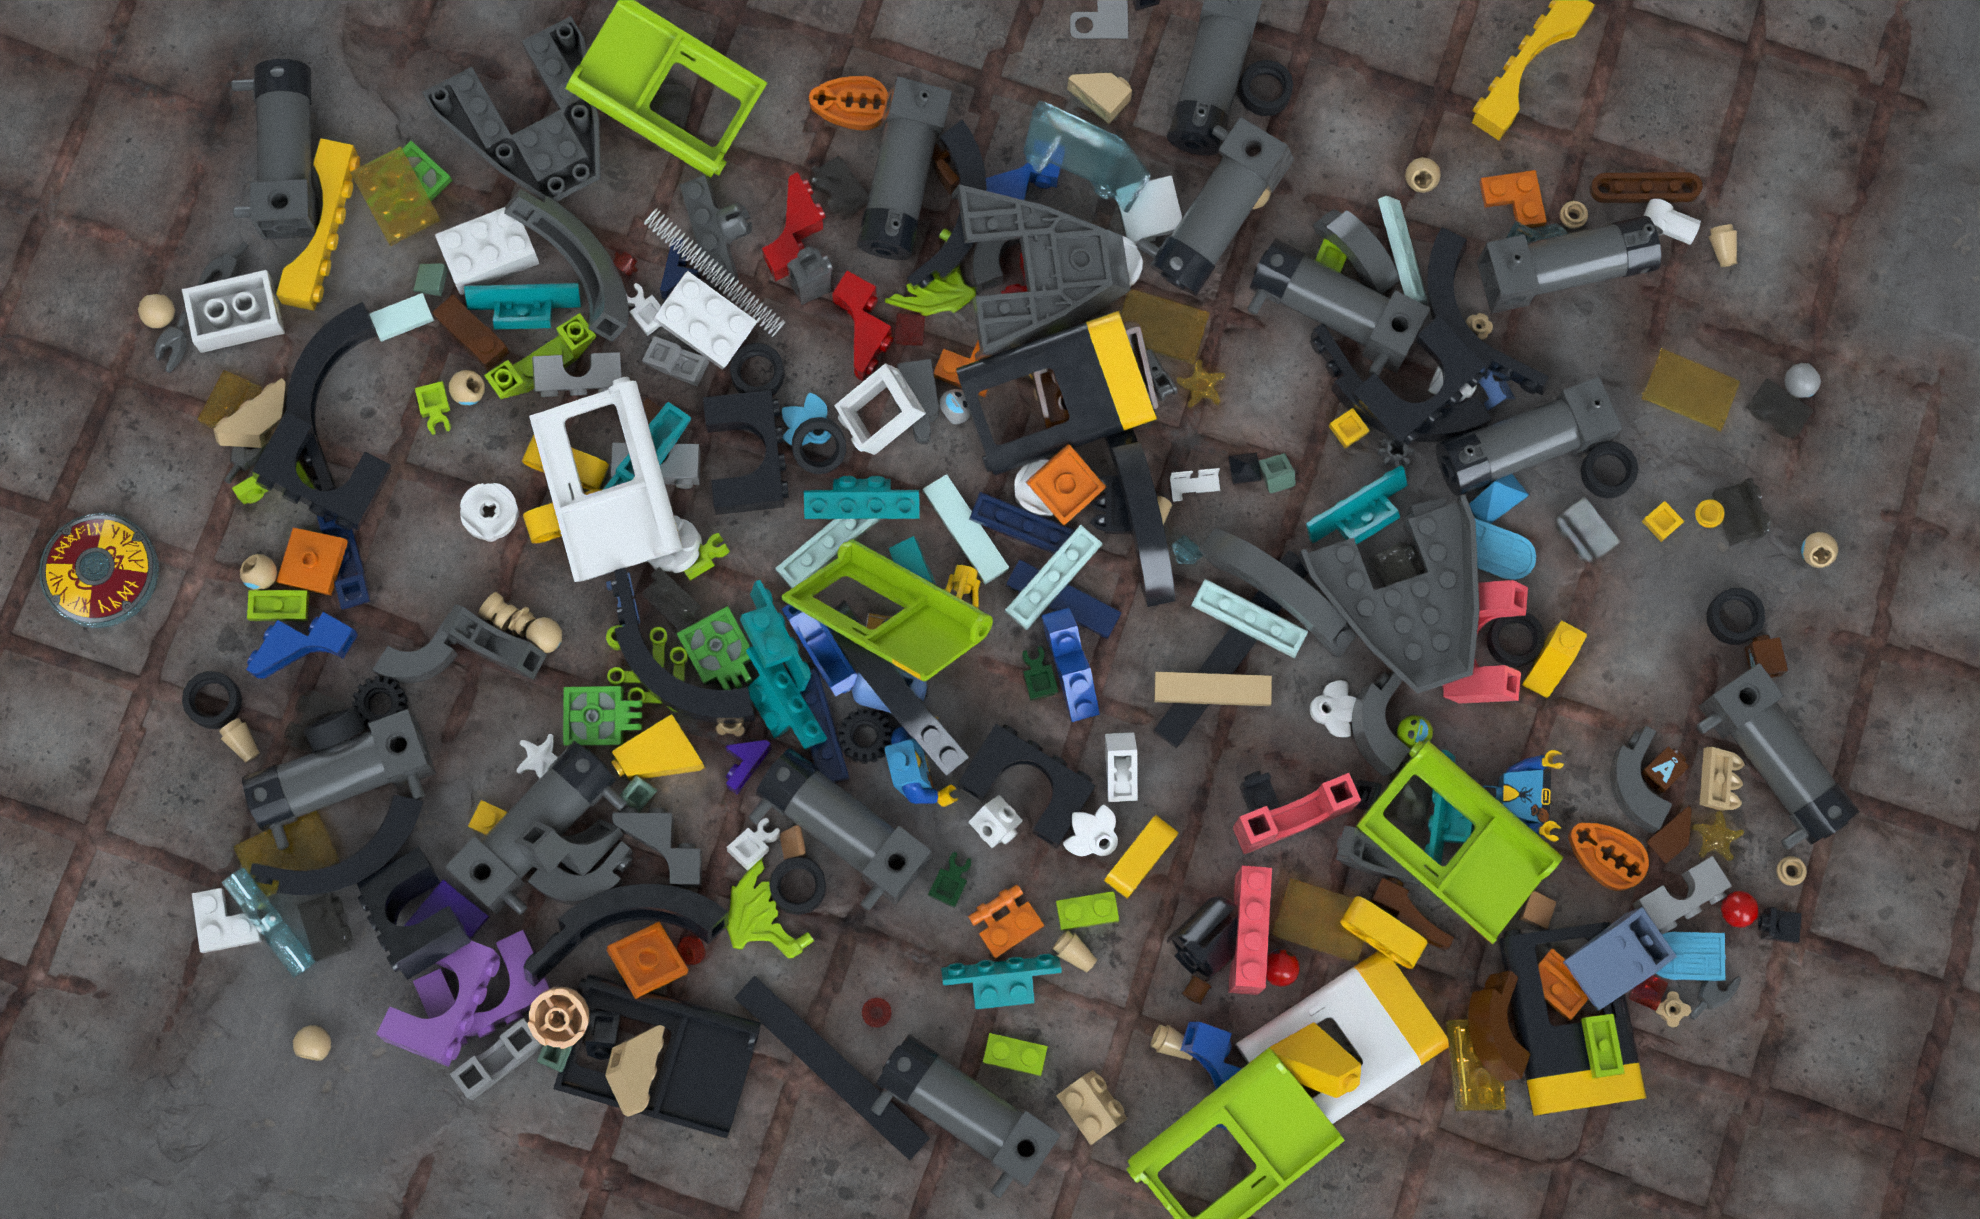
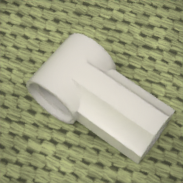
M1651 199L1644 213V216L1647 215L1653 221L1658 236L1665 234L1689 245L1693 242L1700 227L1701 221L1673 210V206L1670 203L1661 199Z

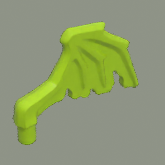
M944 228L939 237L947 242L952 232ZM959 266L944 281L935 273L933 275L935 280L924 289H921L919 286L914 290L910 284H907L908 293L917 297H903L900 294H894L890 298H886L885 303L921 313V317L944 311L956 313L977 294L975 287H970L964 282Z
M762 857L745 873L736 887L732 886L728 915L729 925L726 928L732 946L735 949L742 950L750 941H770L787 958H794L801 954L803 949L813 943L814 940L809 932L795 940L782 929L781 924L775 923L772 925L779 912L776 910V902H769L770 896H772L770 883L761 882L754 889L757 877L765 869L762 862L764 858Z

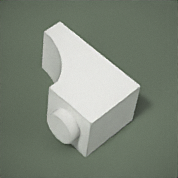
M1134 733L1105 734L1108 802L1138 801Z

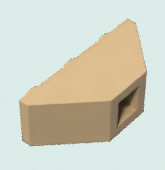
M281 378L276 383L268 384L256 398L245 401L239 410L230 417L222 418L214 428L216 442L220 446L262 448L268 444L286 412L288 393L286 382Z
M662 1025L648 1029L612 1048L605 1076L623 1114L628 1117L644 1111L649 1103L650 1094L648 1092L651 1081L657 1072V1066L655 1065L657 1056L664 1044L662 1036L665 1027Z

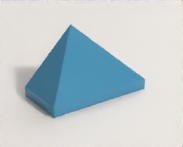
M1510 474L1494 481L1470 502L1469 506L1476 519L1491 524L1527 498L1529 494L1514 475Z

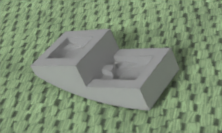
M655 336L642 360L643 363L658 371L697 387L709 364V360L706 357L683 350L678 344Z

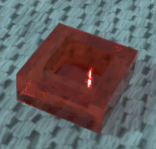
M897 313L895 344L923 346L925 316Z
M1651 976L1635 986L1628 999L1657 1011L1668 982Z

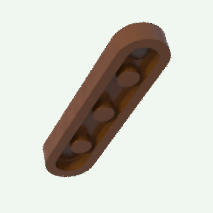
M1691 172L1601 173L1590 184L1591 196L1600 203H1649L1651 199H1661L1668 203L1692 202L1697 199L1703 189L1700 177ZM1687 186L1690 192H1684L1682 187ZM1599 187H1605L1608 193H1602Z

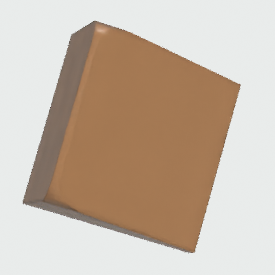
M797 825L783 831L780 834V841L784 860L797 856L806 858L801 827Z
M1533 891L1524 903L1519 920L1548 930L1556 901Z

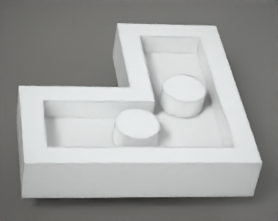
M222 888L192 893L201 953L262 942L261 932L257 929L259 918L256 911L228 916L225 892Z

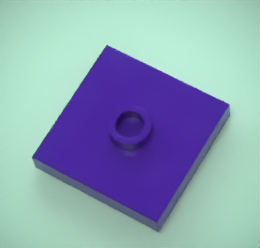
M442 880L404 926L418 924L445 907L450 906L471 940L488 920L489 916L445 880Z

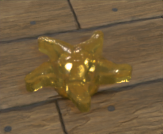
M1199 359L1196 362L1193 376L1186 379L1178 377L1176 382L1191 391V400L1187 405L1189 408L1195 406L1202 398L1211 399L1215 405H1219L1220 398L1214 386L1219 380L1225 379L1226 375L1225 373L1209 374L1205 372L1202 368V360Z
M1722 811L1715 813L1716 819L1711 826L1706 824H1694L1692 826V830L1698 831L1703 837L1699 857L1703 858L1707 852L1716 850L1726 860L1731 861L1734 859L1729 849L1730 842L1742 836L1744 831L1742 829L1733 831L1726 828Z

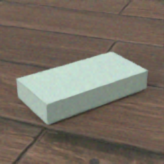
M423 293L370 313L381 342L434 321Z

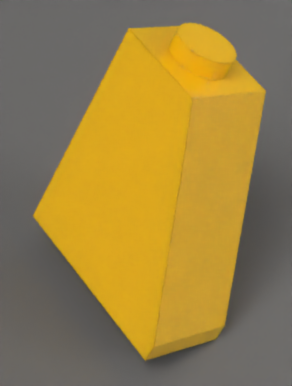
M1561 620L1547 635L1540 654L1535 658L1522 685L1548 698L1575 660L1587 634Z
M672 714L612 751L616 759L611 763L621 777L626 774L629 781H632L636 775L646 779L695 772L705 768Z
M1315 1022L1270 1047L1301 1085L1334 1098H1339L1347 1092H1352L1360 1085L1361 1063Z

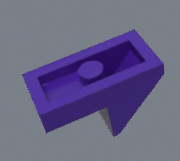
M767 740L725 746L729 754L742 762L740 765L734 764L726 775V779H728L726 782L727 788L736 795H738L772 750L771 743Z

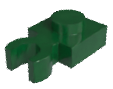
M1041 646L1037 648L1039 657L1035 660L1028 657L1027 650H1024L1022 654L1023 662L1030 667V670L1023 671L1030 701L1058 694L1051 664L1046 666L1042 664L1045 654Z
M953 852L949 858V871L940 868L928 893L929 897L954 909L967 884V880L960 876L971 867V859L969 858L964 866H957L954 862L957 857L956 852Z

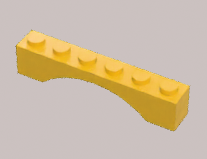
M1552 0L1548 6L1551 9L1547 16L1541 14L1534 24L1533 28L1536 29L1532 36L1527 34L1520 43L1518 49L1521 52L1517 57L1512 55L1503 67V70L1506 71L1502 78L1496 76L1490 84L1488 91L1491 93L1486 99L1481 97L1472 111L1476 114L1472 123L1500 141L1520 110L1518 98L1519 84L1525 67L1537 54L1548 46L1561 40L1575 37L1589 18L1595 5L1588 0Z
M320 138L313 163L319 175L323 192L321 220L307 248L293 262L283 268L276 293L282 304L315 311L317 302L320 303L324 294L323 280L325 276L329 275L331 270L330 255L332 250H336L339 236L337 230L339 224L344 223L346 216L344 205L346 198H350L353 191V182H351L353 173H357L360 167V156H358L353 145Z

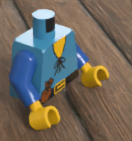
M904 727L897 728L892 734V745L885 746V753L894 787L909 802L914 804H935L938 802L941 806L946 807L956 802L958 798H952L949 795L950 792L956 790V787L948 785L937 792L934 789L925 750L910 736Z
M1556 750L1548 751L1545 756L1540 755L1523 759L1508 767L1506 773L1499 777L1498 787L1483 786L1484 789L1541 838L1545 836L1552 842H1557L1559 838L1555 835H1550V831L1553 828L1561 829V827L1556 822L1549 821L1551 770L1547 768L1549 766L1561 769L1564 766L1563 763L1553 764V757L1562 754Z

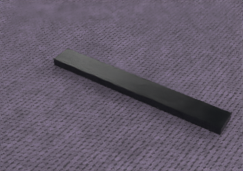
M1289 550L1280 562L1304 579L1308 572L1298 559L1299 556ZM1260 590L1250 601L1276 615L1282 609L1281 605ZM1231 626L1197 673L1233 674L1258 640ZM1173 703L1153 732L1177 749L1210 704Z
M756 976L734 997L909 1161L930 1139L891 1101L881 1115L872 1112L871 1107L881 1092Z

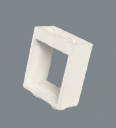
M886 363L834 405L840 414L838 416L840 423L846 429H849L853 436L851 440L854 446L861 452L865 451L873 455L877 454L926 414L900 370ZM887 387L902 412L871 437L857 411Z

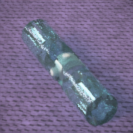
M245 867L234 872L222 882L256 929L264 935L270 948L293 978H296L316 963L294 932L282 921L280 914L257 883L254 882V879ZM257 909H261L268 914L260 920Z

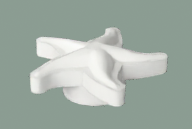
M548 734L547 740L539 746L525 740L520 741V745L527 751L528 758L517 768V773L522 774L524 771L534 770L540 779L550 769V765L558 758L552 753L554 746V736L552 734Z

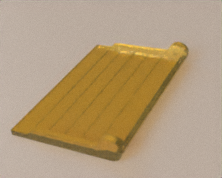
M1131 289L1125 299L1121 318L1123 322L1133 319L1137 321L1141 327L1146 350L1152 349L1154 353L1194 365L1210 313Z
M1661 348L1641 399L1721 432L1740 381Z

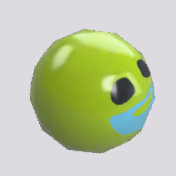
M1407 716L1397 727V739L1410 750L1419 740L1424 744L1427 740L1431 741L1433 736V727L1423 716Z

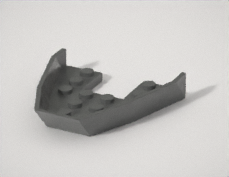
M960 184L953 191L952 199H958L964 243L1020 239L1028 291L975 296L973 298L980 350L975 354V360L987 358L1077 325L1131 290L1122 235L1046 205Z
M1466 495L1460 496L1457 503L1407 520L1426 570L1424 574L1374 590L1354 537L1309 553L1307 549H1303L1300 551L1298 558L1310 577L1366 646L1417 694L1473 675L1479 621L1476 521Z

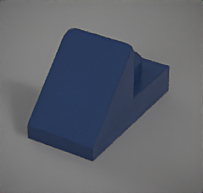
M681 239L678 245H680L684 240ZM676 243L670 247L660 287L663 300L668 298L687 271L701 280L698 270L685 268L688 263L686 258L689 253L681 258L686 248L680 254H677L680 247L673 250Z

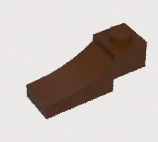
M451 295L432 312L433 316L487 371H490L509 354L507 346L454 295Z
M1388 877L1387 880L1382 878L1378 881L1370 899L1371 903L1395 915L1397 920L1423 936L1428 944L1443 951L1450 948L1454 937L1437 928L1415 908L1407 896L1409 890L1403 888V882L1392 877Z

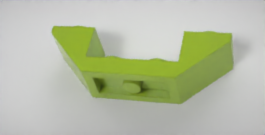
M579 313L557 327L559 336L513 366L507 360L484 376L500 399L527 393L534 389L533 356L562 355L563 367L565 369L581 356L596 338V335L588 329V323Z

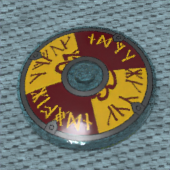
M88 514L68 522L52 536L41 557L39 569L40 584L47 601L61 616L80 626L105 628L129 620L147 604L157 585L159 562L153 543L135 523L115 514Z

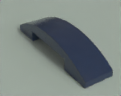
M326 514L324 517L317 516L320 530L323 534L348 540L340 570L334 582L341 609L344 610L371 602L353 528L350 531L341 528L334 523L336 519Z

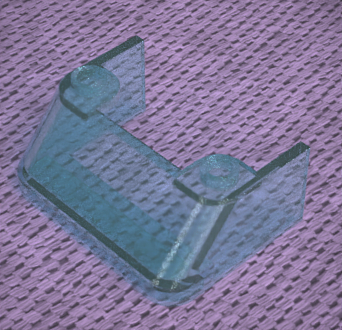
M1038 101L1032 112L1024 146L1025 160L1040 174L1044 167L1052 163L1091 181L1095 187L1094 192L1105 199H1109V197L1114 198L1122 210L1128 213L1151 177V174L1130 145L1106 130L1048 103Z

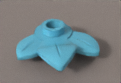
M809 393L805 399L804 408L798 406L782 408L783 420L787 427L790 428L783 435V440L788 444L792 445L794 432L802 422L817 417L827 419V406L820 397ZM824 430L821 435H816L811 431L804 437L802 446L810 442L813 444H824L831 438L832 434Z

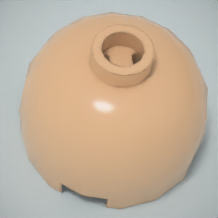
M553 987L542 992L531 1003L528 1027L532 1036L540 1044L565 1049L574 1045L585 1034L590 1020L589 1007L585 999L577 991L568 987Z

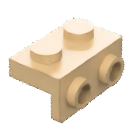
M1094 1070L1088 1072L1056 1095L1090 1145L1127 1120L1123 1106L1112 1097L1107 1090L1106 1082Z

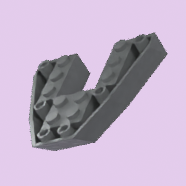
M572 16L522 41L529 61L558 111L513 135L509 133L472 67L422 92L428 107L434 115L499 172L542 200L548 196L556 202L601 179L597 108L565 89L575 69L580 65L587 53L584 37Z

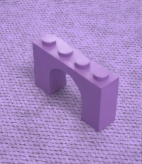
M524 930L496 942L509 972V991L502 1003L496 1008L486 1012H474L473 1025L468 1032L464 1033L460 1042L461 1047L468 1044V1038L477 1034L481 1038L496 1031L494 1026L506 1022L509 1025L523 1018L522 1013L530 1010L531 1003L542 992L551 989L546 976L535 987L525 979L523 966L527 958L535 950L528 934ZM441 968L413 981L429 1019L447 1012L457 999L446 972Z
M471 941L435 964L454 971L458 977L459 993L453 1006L444 1014L431 1019L418 1018L389 1007L377 1035L389 1044L449 1067L451 1061L455 1060L460 1052V1042L464 1033L468 1032L473 1025V1014L478 1004H482L486 997V987L490 978L494 977L499 970L500 956L492 948Z

